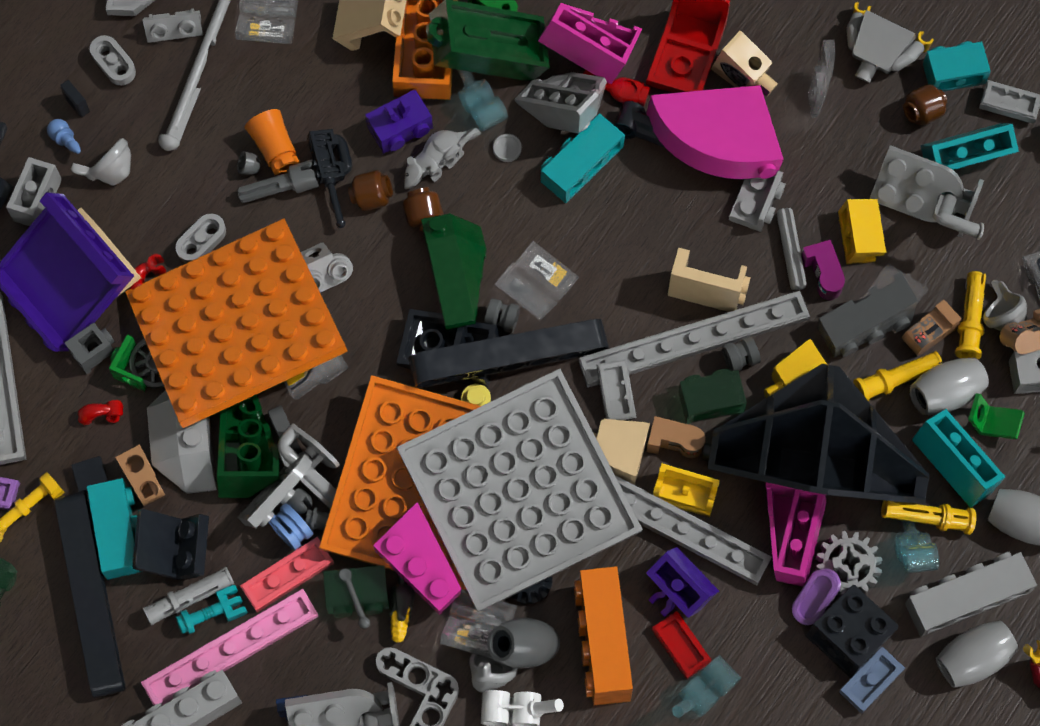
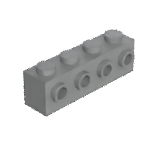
M223 669L219 672L214 670L205 674L200 679L201 683L193 688L185 687L177 691L172 696L173 700L164 705L159 703L149 708L145 712L146 716L136 722L130 720L121 726H206L242 704V701Z

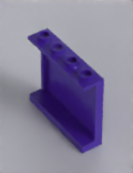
M46 192L40 199V202L45 207L44 210L0 262V289L8 297V302L26 318L25 322L27 325L36 330L43 338V343L48 349L54 352L69 351L65 342L92 323H95L132 280L134 275L64 194Z

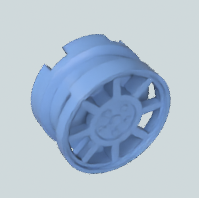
M285 503L279 508L280 512L274 515L268 523L291 549L296 551L301 546L300 542L303 539L308 540L313 535V532L300 515L290 505Z

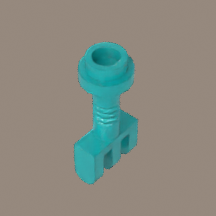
M236 585L217 591L216 597L219 602L210 607L208 606L191 614H188L186 609L180 611L181 615L175 618L181 633H194V625L223 613L227 622L246 615L248 612L245 606L233 610V607L243 602L241 596L228 599L229 596L238 592Z

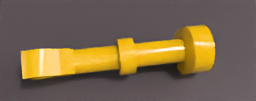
M48 472L39 477L40 485L23 500L19 498L15 501V506L0 518V542L7 528L22 515L27 516L31 513L30 509L47 494H50L55 500V498L61 497L65 493Z

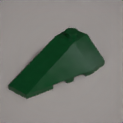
M450 213L421 219L425 244L446 330L475 324L480 297V284L483 278L484 259H486L487 253L481 226Z
M257 394L220 411L217 467L218 498H249L279 480V451L271 436L270 427L262 413V407Z

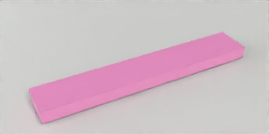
M301 589L145 679L141 684L153 705L159 703L164 705L173 700L172 696L182 688L189 687L191 689L201 683L200 679L205 674L214 670L219 672L222 669L223 671L230 669L319 617L304 589Z

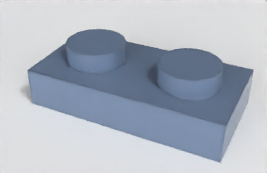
M881 647L844 685L839 693L862 714L902 673L905 667L885 648Z

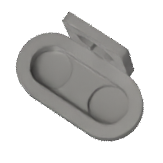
M324 242L301 252L320 293L346 281L352 274L353 265L349 258L341 253L332 254ZM315 252H320L318 253L319 256L315 258L308 257Z

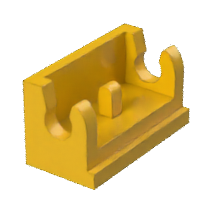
M847 199L838 211L846 264L875 262V256H884L886 253L878 199Z
M661 463L653 495L679 509L710 517L720 480Z

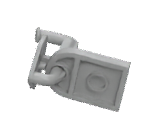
M891 145L889 146L870 199H878V204L927 222H938L942 226L959 231L958 237L961 238L964 233L979 240L984 232V224L982 222L977 224L969 221L984 180H979L973 192L963 187L960 177L951 168ZM957 212L965 215V217L962 219L954 216V214Z
M292 423L278 441V451L284 465L279 471V480L264 488L237 518L245 526L257 528L260 525L264 527L275 515L272 510L279 503L285 504L294 495L295 490L293 488L299 481L331 510L336 489L314 468L320 462L329 468H337L340 465L339 462L319 442ZM297 438L307 448L299 454L290 447Z
M392 682L387 683L388 690L373 694L361 689H346L285 699L289 726H400ZM390 704V708H385L383 711L382 705Z

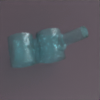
M458 70L465 84L463 89L458 92L459 98L465 110L474 118L479 129L485 131L507 120L508 113L503 102L498 96L494 97L485 79L475 81L470 71Z
M902 520L904 532L902 535L896 536V552L899 562L904 566L905 572L914 573L938 570L939 555L937 546L934 542L931 543L928 532L920 533L919 530H916L915 522Z
M720 655L717 656L700 673V678L699 676L693 678L678 693L682 701L672 708L673 715L679 718L692 710L699 718L702 717L717 703L720 697L726 695L741 680L740 675Z

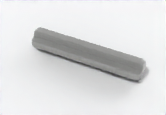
M791 208L779 209L777 219L790 288L792 290H802L806 287L807 282L793 210Z

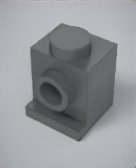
M92 323L66 341L65 344L80 367L88 374L94 366L112 355L114 350L111 345L115 341L106 328L100 331L96 324Z

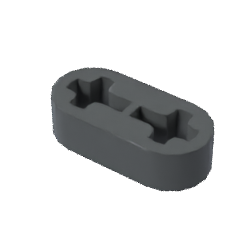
M282 405L268 410L278 438L290 426ZM296 439L290 447L299 454L302 451Z

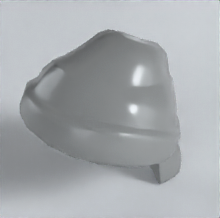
M120 138L91 168L73 163L71 171L78 175H84L92 181L98 179L112 186L119 184L130 174L131 152L128 147V141Z
M994 279L991 284L998 297L983 314V321L986 326L1001 331L1009 322L1020 323L1028 320L1025 298L1020 294L1012 293L1003 281Z
M477 650L470 657L472 684L479 692L496 690L505 686L516 676L518 668L509 667L496 661L489 652Z

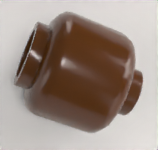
M926 84L907 94L903 105L904 114L911 123L926 126L945 115L947 97L941 89L934 85Z
M378 170L356 175L353 178L352 187L348 188V194L352 204L357 203L361 210L369 211L386 206L389 203V198L393 196V189L389 177L383 175Z
M429 187L408 192V197L402 203L408 225L414 228L419 227L421 232H423L421 219L444 215L438 193L430 191Z

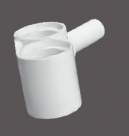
M486 690L482 692L481 724L486 726H540V717L545 713L562 711L564 707L563 701L561 699L541 701V694L534 692H516L513 694V697H510V693L506 691Z

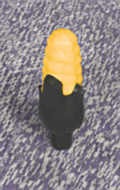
M399 575L397 585L391 589L389 614L391 616L392 640L396 643L402 642L406 636L415 599V590Z

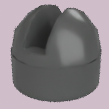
M242 151L237 164L238 173L254 175L260 170V159L253 153Z
M301 487L296 489L294 495L287 501V504L298 514H305L308 511L307 508L310 509L313 503L310 494Z

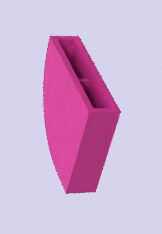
M760 85L651 95L646 114L650 118L655 135L669 152L685 164L710 175L731 179H767L776 176L780 170L784 159Z

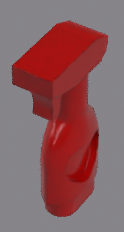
M585 70L584 73H583V74L595 76L594 74H592L591 72H589V71H587V70ZM626 77L617 78L612 84L606 83L605 90L610 92L616 101L621 103L633 101L643 107L646 104L651 88L644 86L643 82Z

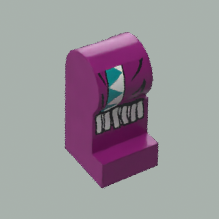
M831 240L803 247L801 253L804 268L812 266L818 281L817 292L820 297L826 300L838 298L844 287L845 276Z

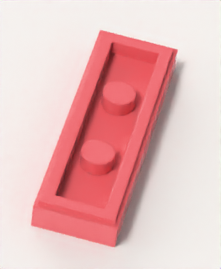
M318 536L240 585L257 613L334 564L329 553L319 549L321 541Z

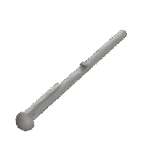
M231 0L218 1L167 132L158 137L160 147L166 151H173L180 145L184 130L201 88L196 87L207 61L209 46H215L217 34Z

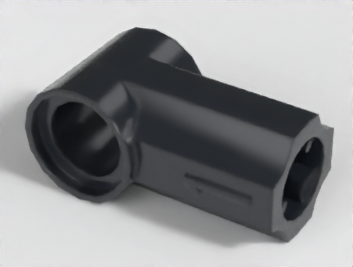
M633 101L623 102L613 125L625 134V139L638 137L664 147L655 135L650 118L647 116L644 107Z

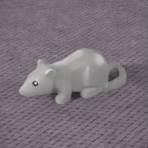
M473 128L465 132L442 130L432 134L427 140L423 151L416 158L412 156L407 158L408 165L405 171L404 188L411 189L415 187L426 175H431V180L436 182L442 176L441 168L447 166L451 169L464 155L463 146L467 141L481 134L479 129Z

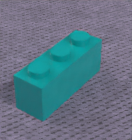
M599 113L590 121L588 128L580 132L574 139H567L561 146L560 152L554 158L552 156L549 157L542 164L541 183L564 203H567L624 147L625 134Z
M999 123L920 145L923 158L945 165L952 170L1019 152L1014 127L1010 123Z
M947 409L925 421L912 439L970 508L990 496L1005 478V475Z
M123 478L87 486L103 575L109 580L143 572L132 567L137 515L132 514L131 505L136 504L132 486L128 487Z

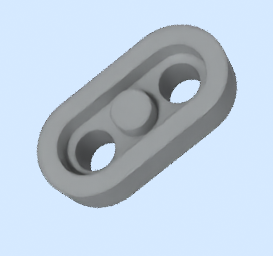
M103 35L91 42L90 53L93 60L112 83L126 85L135 78L136 69L133 61L114 38ZM104 51H110L108 55H101ZM122 70H125V71H126L125 74H123V75H118V72H119V71H122Z
M206 214L199 218L176 243V252L179 259L186 264L210 253L226 235V226L223 219L216 214ZM212 228L217 230L214 234L207 233ZM189 249H196L194 254H187Z

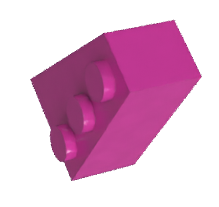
M560 3L544 28L538 42L592 74L604 77L607 83L612 84L625 66L642 28L634 26L633 29L618 25L617 20L610 18L607 22L594 18V13Z
M766 482L773 567L776 581L804 587L809 577L827 503L826 495Z
M417 502L373 547L374 551L440 615L461 594V587Z

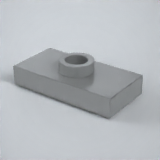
M987 80L979 109L1034 124L1040 107V94Z
M626 359L596 364L605 418L613 420L637 418Z

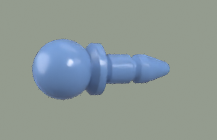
M54 119L48 124L47 134L60 146H66L71 152L76 154L81 152L79 143L73 138L74 133L66 121Z

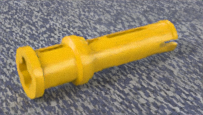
M972 271L967 274L963 322L958 325L957 329L960 339L959 347L955 349V355L958 358L980 359L982 356L980 339L984 335L985 329L983 324H981L986 274H982L979 271Z
M934 351L890 370L879 369L872 376L864 379L856 378L853 380V383L869 402L872 397L882 393L885 395L890 394L894 387L919 378L931 368L939 365L938 363H941L942 359L939 353Z
M886 500L882 503V518L936 525L940 531H947V529L960 530L966 535H971L975 529L976 511L974 508L962 510L951 508L949 504L933 507Z

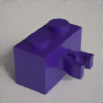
M416 89L365 114L367 128L383 154L390 150L396 151L403 147L405 142L415 137L421 138L433 129L432 115Z
M678 547L667 551L646 572L662 590L652 595L648 600L654 604L659 598L669 597L666 601L665 609L660 612L664 617L674 609L676 604L689 618L698 613L719 592Z

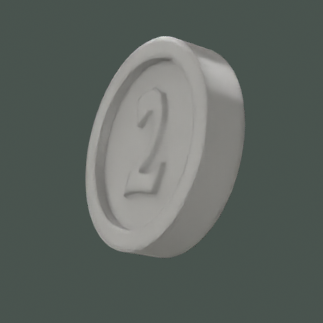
M512 134L500 135L494 141L493 152L500 161L512 162L521 154V142Z

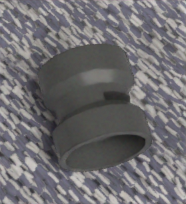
M491 298L484 323L497 325L505 332L513 334L518 322L521 306L513 303L506 305L501 300Z
M751 336L742 338L740 343H729L722 346L723 356L731 373L742 370V367L745 365L754 366L761 363L758 347Z

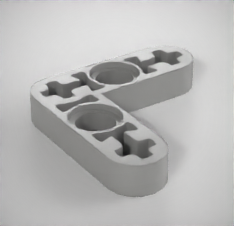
M389 647L381 650L376 657V667L379 673L425 696L410 726H430L422 721V715L428 709H434L440 714L439 721L431 726H443L459 694L456 679L398 649ZM392 655L395 656L396 664L404 667L405 661L409 662V664L405 667L403 677L401 678L398 676L401 673L400 669L391 666L386 670L382 660L384 658L389 659ZM415 668L423 669L426 673L424 682L421 684L410 682L408 676L411 670ZM448 682L453 693H446L441 701L443 705H447L446 708L443 709L439 704L429 702L431 698L437 702L440 696V690L437 686H444Z

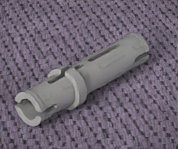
M224 567L175 593L173 591L167 593V597L144 607L143 610L152 626L175 613L179 615L183 609L235 583L227 567Z

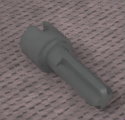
M312 160L289 166L287 173L239 187L237 192L240 201L246 203L291 189L301 193L319 187Z

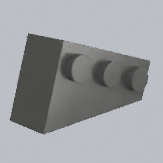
M902 271L893 275L895 281L879 290L876 285L869 289L871 295L856 302H853L851 299L819 318L817 329L833 358L840 354L843 357L857 351L858 346L866 342L869 344L876 343L884 338L885 333L892 330L899 332L911 324L918 300Z

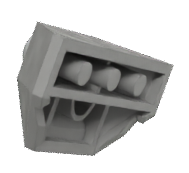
M575 72L560 74L543 81L541 79L532 80L514 100L546 127L579 134L588 128L590 121L597 115L607 81L604 77Z
M165 390L147 407L152 466L186 494L217 490L210 416L182 428Z

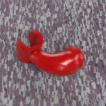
M153 254L148 258L147 262L137 266L135 270L141 279L129 287V289L134 290L136 287L141 286L149 272L156 276L166 273L164 266L159 265L155 267L157 264L164 262L163 257L159 254Z
M111 400L106 404L94 403L84 405L78 411L77 415L79 418L77 420L83 425H89L95 418L106 415L108 422L117 423L120 420V416L123 415V404L119 400Z

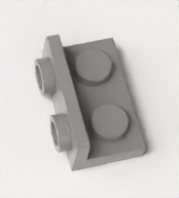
M778 171L776 176L767 179H744L729 220L761 232L764 223L770 224L776 210V208L772 207L774 199L780 200L786 185V183L781 182L784 172Z

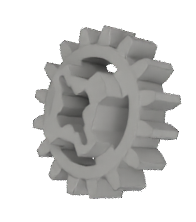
M842 531L839 540L834 534L831 535L829 538L830 545L823 542L820 549L824 553H817L815 560L821 562V564L816 565L815 571L828 568L835 571L839 578L843 580L838 592L839 597L852 585H856L864 594H867L869 591L867 585L875 587L878 581L874 577H880L882 570L876 567L883 561L882 557L874 556L878 547L873 546L869 548L870 538L868 537L863 541L858 540V532H855L852 538H848L846 531ZM839 548V556L829 560L831 553ZM845 559L848 560L850 565H854L852 571L849 570L848 565H843ZM868 570L867 576L858 582V573Z

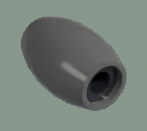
M516 618L501 623L490 632L487 639V648L493 659L506 666L519 669L533 668L545 664L556 656L560 648V638L557 631L543 621L532 618Z

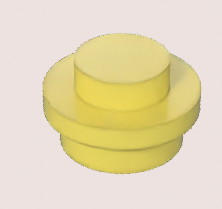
M471 384L463 390L461 401L483 406L491 402V395L485 386Z

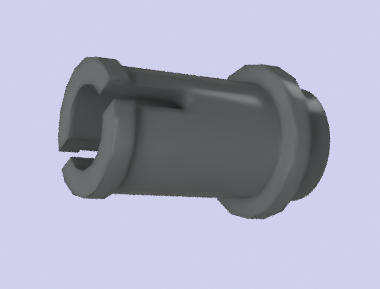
M318 508L308 510L306 524L311 528L312 532L315 529L325 530L329 513L320 512Z

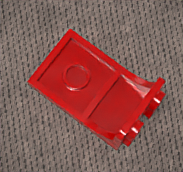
M673 0L665 30L646 79V85L671 93L703 91L727 25L731 0Z

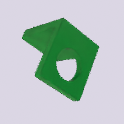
M127 335L121 347H116L113 351L109 370L114 379L145 392L147 387L143 379L124 371L130 361L132 350L136 346L134 338Z
M976 393L968 420L979 435L1018 439L1025 413L1023 410L989 406L983 396ZM979 406H980L981 412H980V417H979V419H978V418H977V413H978V408H979Z

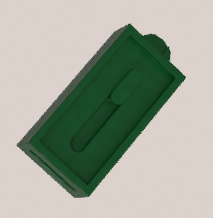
M444 0L429 13L430 22L426 25L428 42L432 44L434 66L525 81L535 80L550 68L547 46L538 42L545 28L544 16L455 0Z

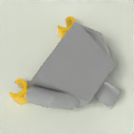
M859 2L854 4L853 14L846 28L848 48L852 51L853 58L861 61L855 77L867 83L871 82L876 70L889 74L891 70L899 71L913 63L922 53L929 50L934 41L933 38L929 42L923 41L921 39L924 34L923 31L919 32L918 36L915 37V33L870 12L871 6L869 5L867 10H859Z

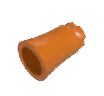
M271 109L264 111L246 123L245 130L258 146L274 175L287 173L289 166L299 163L296 150L289 138L280 110Z

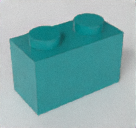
M966 41L953 47L945 48L944 46L932 48L930 51H927L923 62L928 84L934 85L943 92L984 85L991 72L982 41L976 43Z

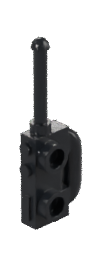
M333 129L309 131L307 140L313 158V167L316 169L315 177L318 178L319 184L324 183L325 187L328 188L337 221L336 225L338 228H344L346 221H344L335 185L336 182L343 181L345 175L352 169V159L347 142L342 136L334 134ZM335 147L337 148L340 161L337 162L335 161L334 153L332 150Z

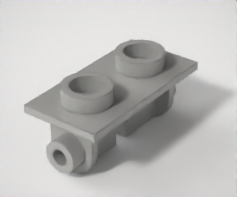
M194 8L188 11L175 12V15H170L169 13L149 14V17H144L143 19L148 43L203 36L200 10L194 11Z

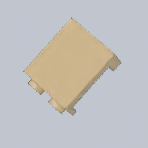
M339 0L332 39L349 50L354 51L360 49L362 37L386 31L394 37L400 36L407 0Z
M678 248L671 272L668 296L727 312L736 310L738 304L744 305L751 278L745 276L747 266L741 265L738 279L716 275L687 267L690 250Z

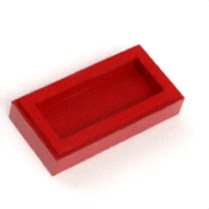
M678 611L652 627V632L686 680L712 663L711 658Z

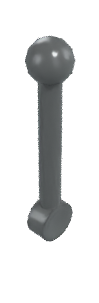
M346 568L342 569L339 576L345 582L359 617L358 625L360 628L366 629L370 626V620L365 617L351 582V571Z

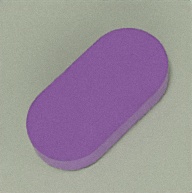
M822 568L811 574L792 605L793 616L799 623L812 625L827 611L841 588L840 578L835 571Z

